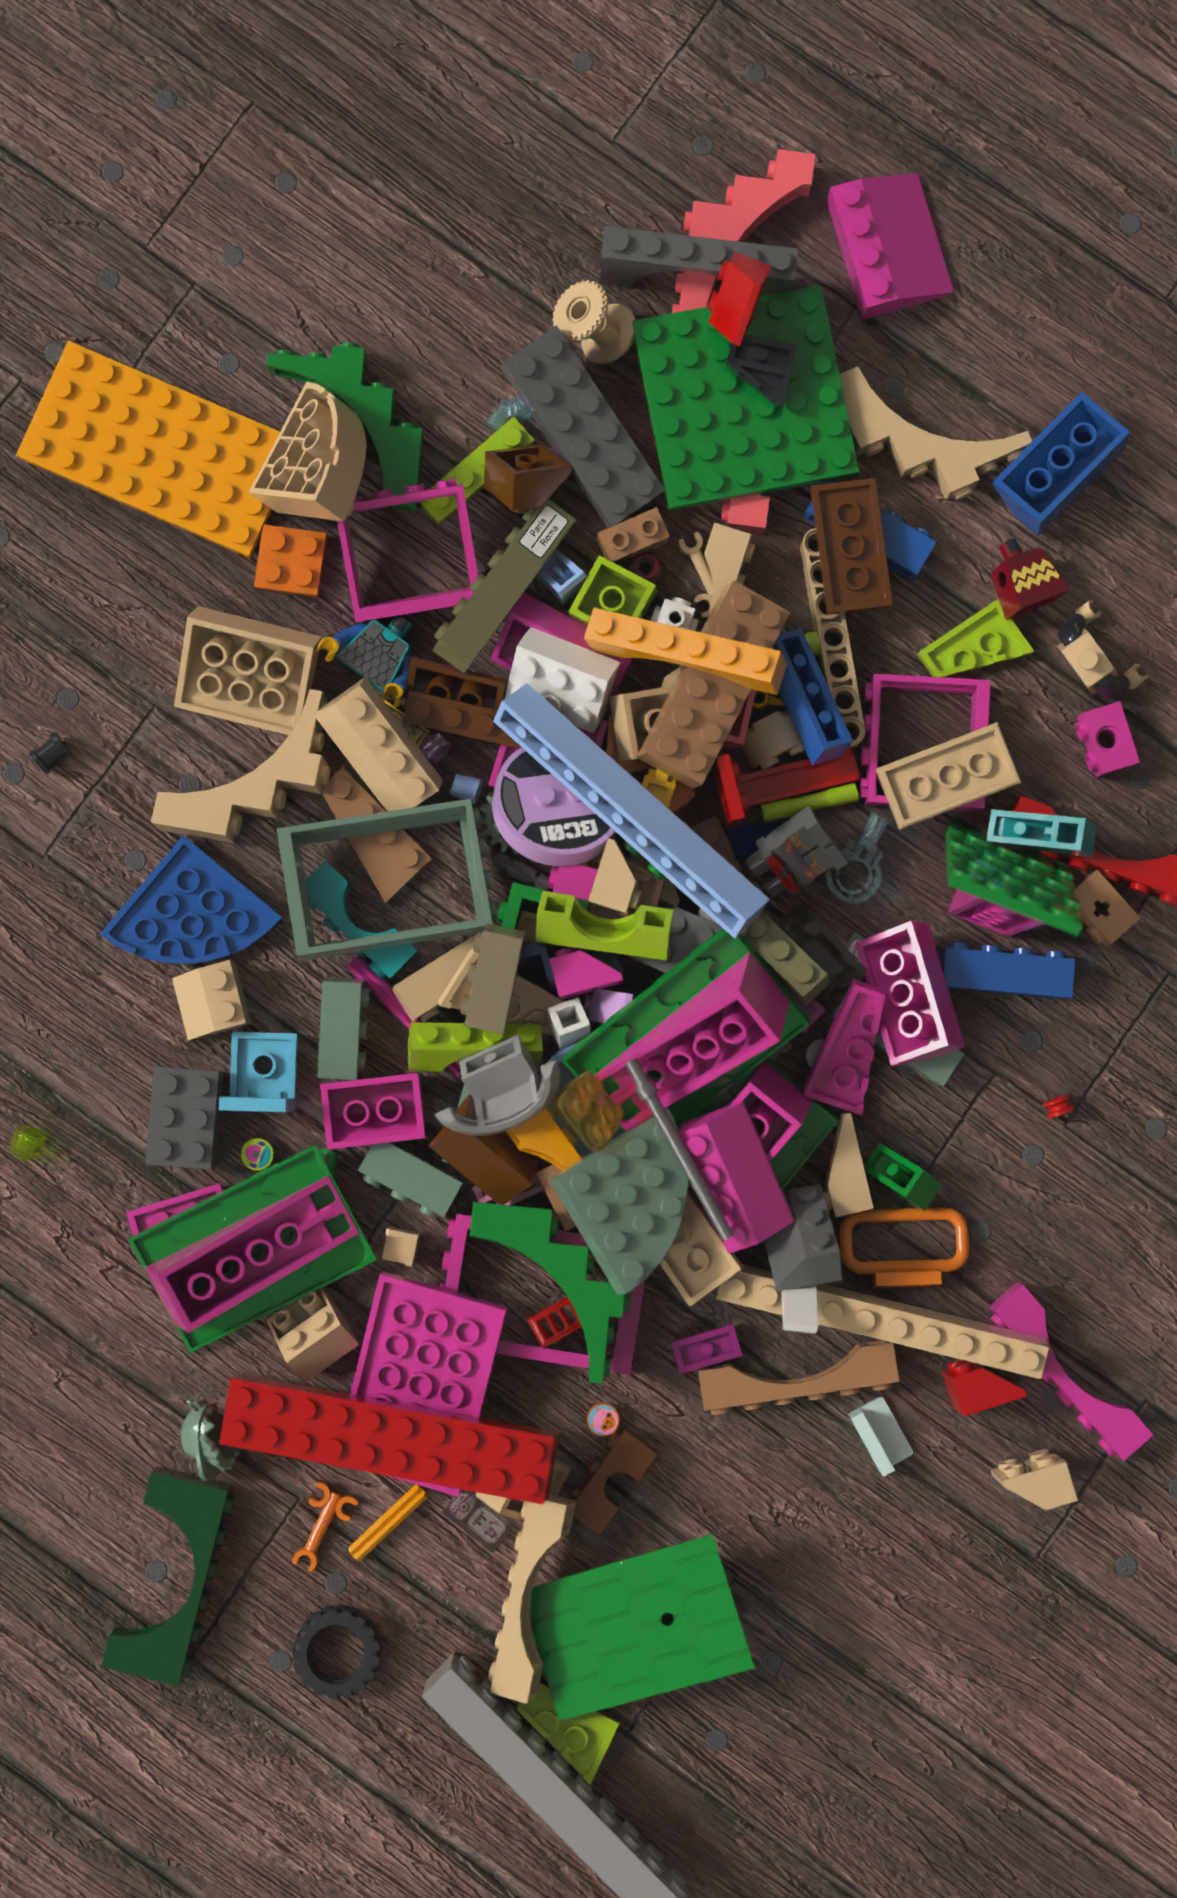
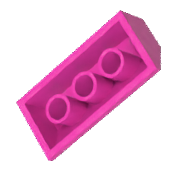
M523 593L509 612L491 660L511 670L517 645L530 627L593 651L584 639L588 626ZM596 652L620 662L611 696H614L619 691L634 658H620ZM610 702L608 703L606 713L610 708Z
M911 920L856 943L867 984L881 988L885 993L879 1027L891 1066L936 1058L965 1047L929 924Z
M744 1101L683 1122L678 1134L734 1233L732 1237L723 1241L728 1254L759 1244L795 1221Z

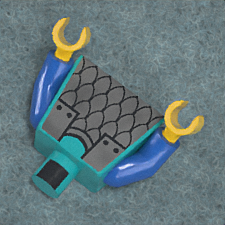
M397 615L387 628L376 620H372L370 623L362 622L342 630L333 637H324L320 640L316 651L327 649L329 651L325 658L327 662L332 661L336 652H339L337 655L339 661L362 678L366 677L373 686L382 691L383 701L386 697L392 696L395 698L393 706L398 707L400 705L402 695L408 689L407 682L411 658L414 657L411 654V646L402 640L412 626L409 621Z

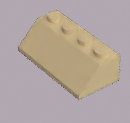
M366 677L313 714L386 811L416 807L439 791L443 779Z

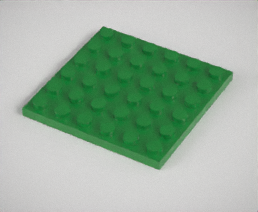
M821 285L761 296L751 326L746 333L797 345L783 409L774 406L726 367L731 342L709 323L712 311L707 310V307L632 321L669 511L858 475L859 468Z

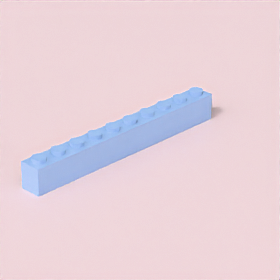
M526 683L501 702L493 722L732 937L736 938L759 917L770 899L692 831L685 822L681 821L660 800L655 798L635 778L627 773L612 757L608 756L587 735L571 723L565 715L552 706L540 693Z

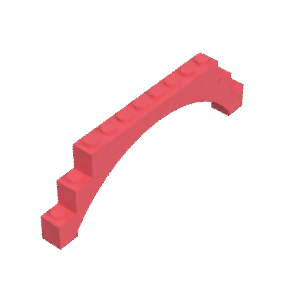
M778 149L776 160H769L767 179L741 175L735 176L734 186H727L725 205L693 201L692 212L686 211L683 231L689 232V236L744 242L762 222L778 209L799 196L809 197L816 154ZM697 272L677 273L675 293H681L680 304H673L672 313L708 307L711 295L719 280L717 279L718 276ZM756 494L723 501L721 520L727 521V527L763 536L766 529L770 497Z

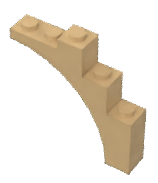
M858 366L839 374L856 457L866 453L867 457L875 455L884 449L883 445L886 444L901 478L908 475L911 478L919 477L928 472V467L930 466L945 500L954 496L956 500H960L971 495L974 492L973 488H975L980 480L977 475L978 472L980 476H984L996 470L998 463L1005 460L1012 463L1032 442L1028 431L1004 439L979 442L953 440L931 434L908 423L888 408L870 388Z
M309 690L302 714L290 735L271 757L252 772L231 783L210 790L189 793L158 792L151 823L161 831L233 843L235 834H239L241 830L242 816L239 815L240 812L277 818L279 809L282 810L286 801L284 788L321 794L322 786L327 785L329 781L330 767L327 766V762L322 755L317 754V752H321L323 749L324 733H321L323 727L313 714L329 703L324 693L319 690Z

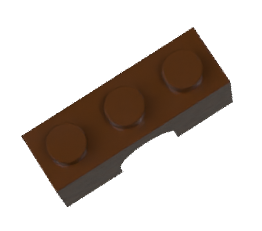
M624 1427L620 1433L615 1430L605 1444L608 1451L603 1458L599 1459L596 1457L588 1467L586 1474L589 1477L583 1486L576 1484L567 1497L576 1501L573 1516L598 1535L603 1532L619 1509V1503L605 1491L604 1486L607 1479L615 1473L623 1472L639 1481L657 1456V1449L627 1427Z

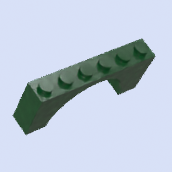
M156 1467L151 1471L143 1504L167 1515L180 1527L186 1536L194 1558L193 1586L184 1606L169 1619L145 1628L115 1627L109 1634L101 1667L179 1686L184 1676H190L194 1657L189 1655L192 1644L197 1645L201 1636L203 1625L198 1624L200 1612H206L211 1593L206 1592L208 1580H214L218 1569L219 1560H215L214 1557L217 1547L222 1548L225 1541L227 1528L222 1527L225 1515L230 1516L233 1509L235 1496L230 1495L233 1485L213 1480L202 1481L200 1477L161 1467Z

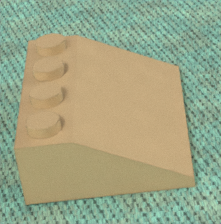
M197 606L187 616L174 707L290 735L302 714L309 690L312 687L319 651L317 652L316 648L322 636Z

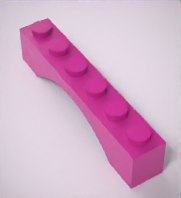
M1016 1282L988 1307L994 1314L990 1319L996 1326L1047 1339L1049 1350L1042 1379L1046 1383L1051 1380L1057 1386L1056 1396L1067 1408L1071 1405L1076 1408L1080 1413L1076 1417L1077 1420L1089 1433L1095 1430L1102 1438L1098 1444L1111 1458L1116 1455L1125 1461L1153 1436L1151 1431L1131 1409L1124 1405L1109 1403L1089 1395L1068 1377L1058 1363L1050 1346L1045 1323V1309L1023 1284Z

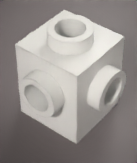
M673 597L672 600L665 598L662 607L656 605L651 618L653 622L692 631L696 630L699 620L693 618L695 608L690 607L691 603L677 597ZM669 616L680 618L681 621L677 624L671 623Z

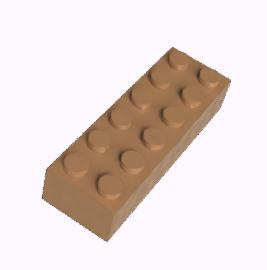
M733 580L723 588L701 633L772 649L790 612ZM683 666L636 758L692 789L703 785L751 689L719 676Z

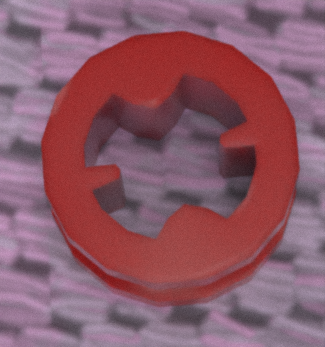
M1070 1093L1042 1103L1043 1107L1049 1109L1048 1119L1076 1109L1075 1105L1069 1102L1071 1098Z

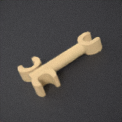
M695 532L693 535L696 541L695 547H687L683 539H680L678 544L680 551L684 555L691 557L708 593L696 596L693 601L695 605L700 602L709 604L710 609L703 612L700 616L702 620H706L713 607V582L706 559L701 551L703 538L701 534Z

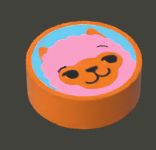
M597 1403L590 1408L587 1414L588 1427L595 1435L609 1436L619 1426V1413L610 1403Z

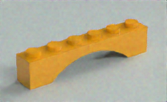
M593 608L584 636L585 641L595 652L620 658H645L675 663L719 676L746 688L778 695L787 666L781 651L598 608Z
M550 1106L521 1126L506 1131L519 1151L536 1155L552 1163L561 1171L586 1157L584 1155L579 1156L572 1146L575 1144L573 1137L565 1128L560 1129L553 1119L556 1116Z

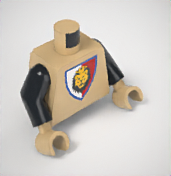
M1090 600L1075 610V614L1060 627L1058 638L1062 643L1057 647L1092 695L1098 692L1100 696L1110 698L1128 688L1135 689L1148 676H1141L1136 671L1140 667L1139 664H1134L1123 675H1118L1112 663L1090 633L1084 628L1085 625L1101 616V611L1093 612L1091 609L1093 600Z

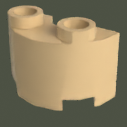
M787 709L781 713L780 711L775 712L752 724L753 727L747 729L744 745L741 746L752 770L761 767L762 770L769 769L779 763L778 756L789 752L792 757L805 750Z

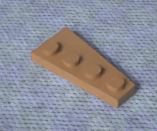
M343 767L329 779L327 785L322 786L321 793L336 819L386 812ZM404 830L348 838L386 904L432 861V858Z

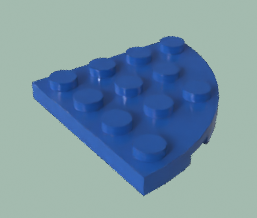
M183 835L103 929L100 935L121 949L145 959L170 964H199L226 958L245 950L272 931L283 917Z

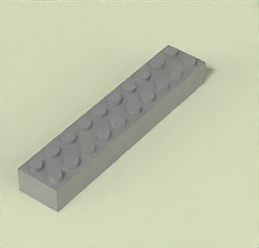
M453 1652L426 1680L422 1698L620 1898H688L685 1886L687 1882L682 1874L675 1868L669 1870L661 1862L663 1857L660 1852L651 1844L646 1846L638 1838L640 1834L629 1821L626 1820L623 1823L615 1815L616 1809L605 1797L599 1799L591 1791L593 1789L592 1784L589 1785L580 1774L575 1775L568 1767L570 1763L557 1750L553 1752L545 1744L546 1739L533 1726L529 1728L521 1720L523 1716L516 1710L515 1705L510 1702L506 1705L498 1695L490 1693L492 1682L488 1679L483 1681L475 1673L476 1667L466 1656L463 1655L460 1658Z

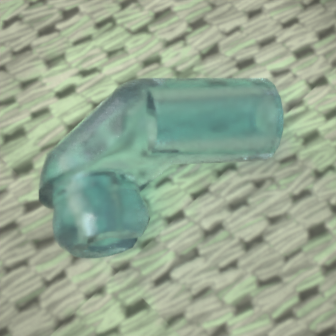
M520 397L501 401L486 420V424L494 431H497L509 417L518 415L520 419H527L531 414Z

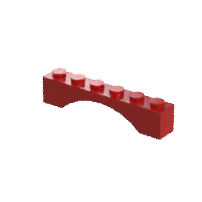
M1020 796L1015 800L1011 810L1015 812L1056 815L1052 807L1024 796ZM1093 850L1092 857L1039 851V855L1051 860H1057L1058 857L1070 861L1069 866L1079 871L1087 872L1088 869L1098 870L1108 882L1117 884L1120 880L1130 884L1129 889L1143 895H1148L1149 892L1161 896L1159 901L1177 907V855L1175 854L1159 859L1133 861L1106 856Z

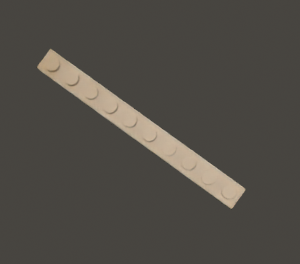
M742 1264L744 1266L742 1270L719 1286L716 1298L718 1300L782 1315V1291H776L772 1272L769 1270ZM826 1284L816 1285L819 1325L1042 1379L1049 1350L1046 1338Z

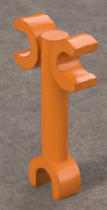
M318 1480L315 1486L324 1491V1498L317 1499L310 1496L308 1502L314 1507H324L305 1547L297 1550L292 1560V1563L296 1565L301 1556H308L311 1559V1564L308 1568L309 1572H312L317 1566L318 1555L316 1552L335 1512L341 1520L349 1521L352 1515L343 1510V1504L349 1502L357 1506L359 1499L352 1494L343 1496L331 1490L330 1485L322 1480Z

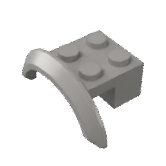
M519 1034L459 1061L461 1077L474 1099L477 1120L459 1116L450 1107L436 1113L435 1117L442 1125L466 1135L484 1136L498 1134L519 1127L539 1115L555 1097L560 1083V1071L556 1060L540 1066L543 1080L541 1086H539L536 1063Z

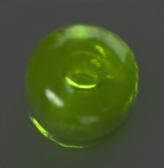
M18 1126L14 1130L9 1143L10 1151L16 1155L17 1159L22 1161L36 1159L40 1156L45 1144V1134L32 1126Z

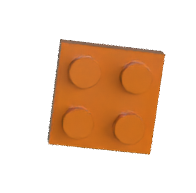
M263 524L254 588L256 590L319 598L327 534Z

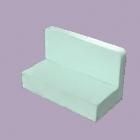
M882 1396L848 1414L883 1477L895 1471L893 1465L913 1454V1450Z

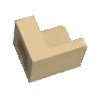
M389 1226L386 1228L385 1235L387 1236L382 1259L413 1267L421 1233Z

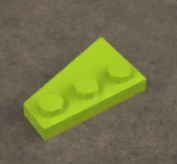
M997 599L925 647L917 655L932 677L946 678L1029 655L1034 650L1012 619L1006 620L1000 601Z
M540 1682L537 1697L528 1704L518 1702L516 1710L591 1785L619 1726V1721L599 1711L559 1721L548 1685Z

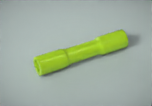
M853 782L805 796L760 804L764 823L792 817L807 806H810L812 810L835 807L857 802L859 797L856 784Z

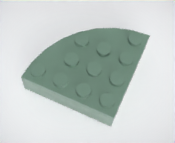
M669 1108L665 1109L678 1132L679 1129L671 1115ZM653 1115L549 1179L616 1294H627L644 1281L665 1257L677 1235L685 1211L688 1178Z

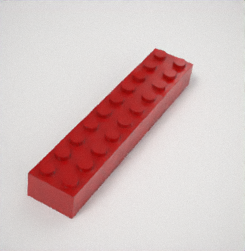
M240 1374L230 1378L219 1444L544 1505L550 1497L560 1432Z

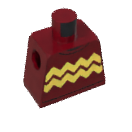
M1016 538L1010 539L998 546L1005 561L992 571L991 576L1006 620L1054 603L1070 590L1043 549L1036 548L1023 553Z

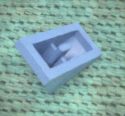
M557 548L537 574L538 578L562 606L579 593L587 578L586 574Z

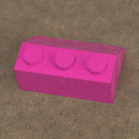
M411 1073L320 1084L327 1150L426 1138L421 1074Z

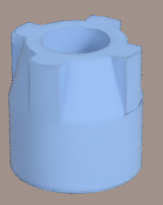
M456 774L450 795L460 800L471 799V803L476 804L481 792L482 780Z

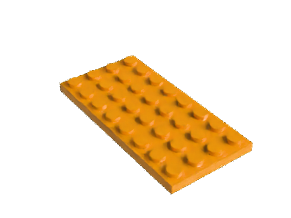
M68 341L16 456L25 462L251 559L262 534L263 524L266 525L272 509L248 492L280 431Z

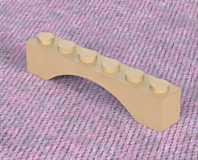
M717 523L713 525L704 553L713 582V607L723 588L730 582L735 580L744 585L746 575H742L741 571L744 562H751L756 546L751 543L752 537L750 533ZM683 665L664 677L662 687L674 685Z
M550 1494L549 1499L544 1505L526 1501L523 1503L521 1517L525 1518L523 1529L519 1531L515 1541V1550L518 1551L516 1563H513L508 1576V1582L511 1583L510 1594L505 1598L502 1606V1616H505L503 1629L498 1631L495 1641V1648L498 1649L497 1659L492 1663L488 1680L492 1682L491 1694L526 1704L537 1697L543 1661L537 1651L531 1629L530 1605L532 1590L537 1573L545 1558L557 1543L570 1533L576 1504L575 1500Z

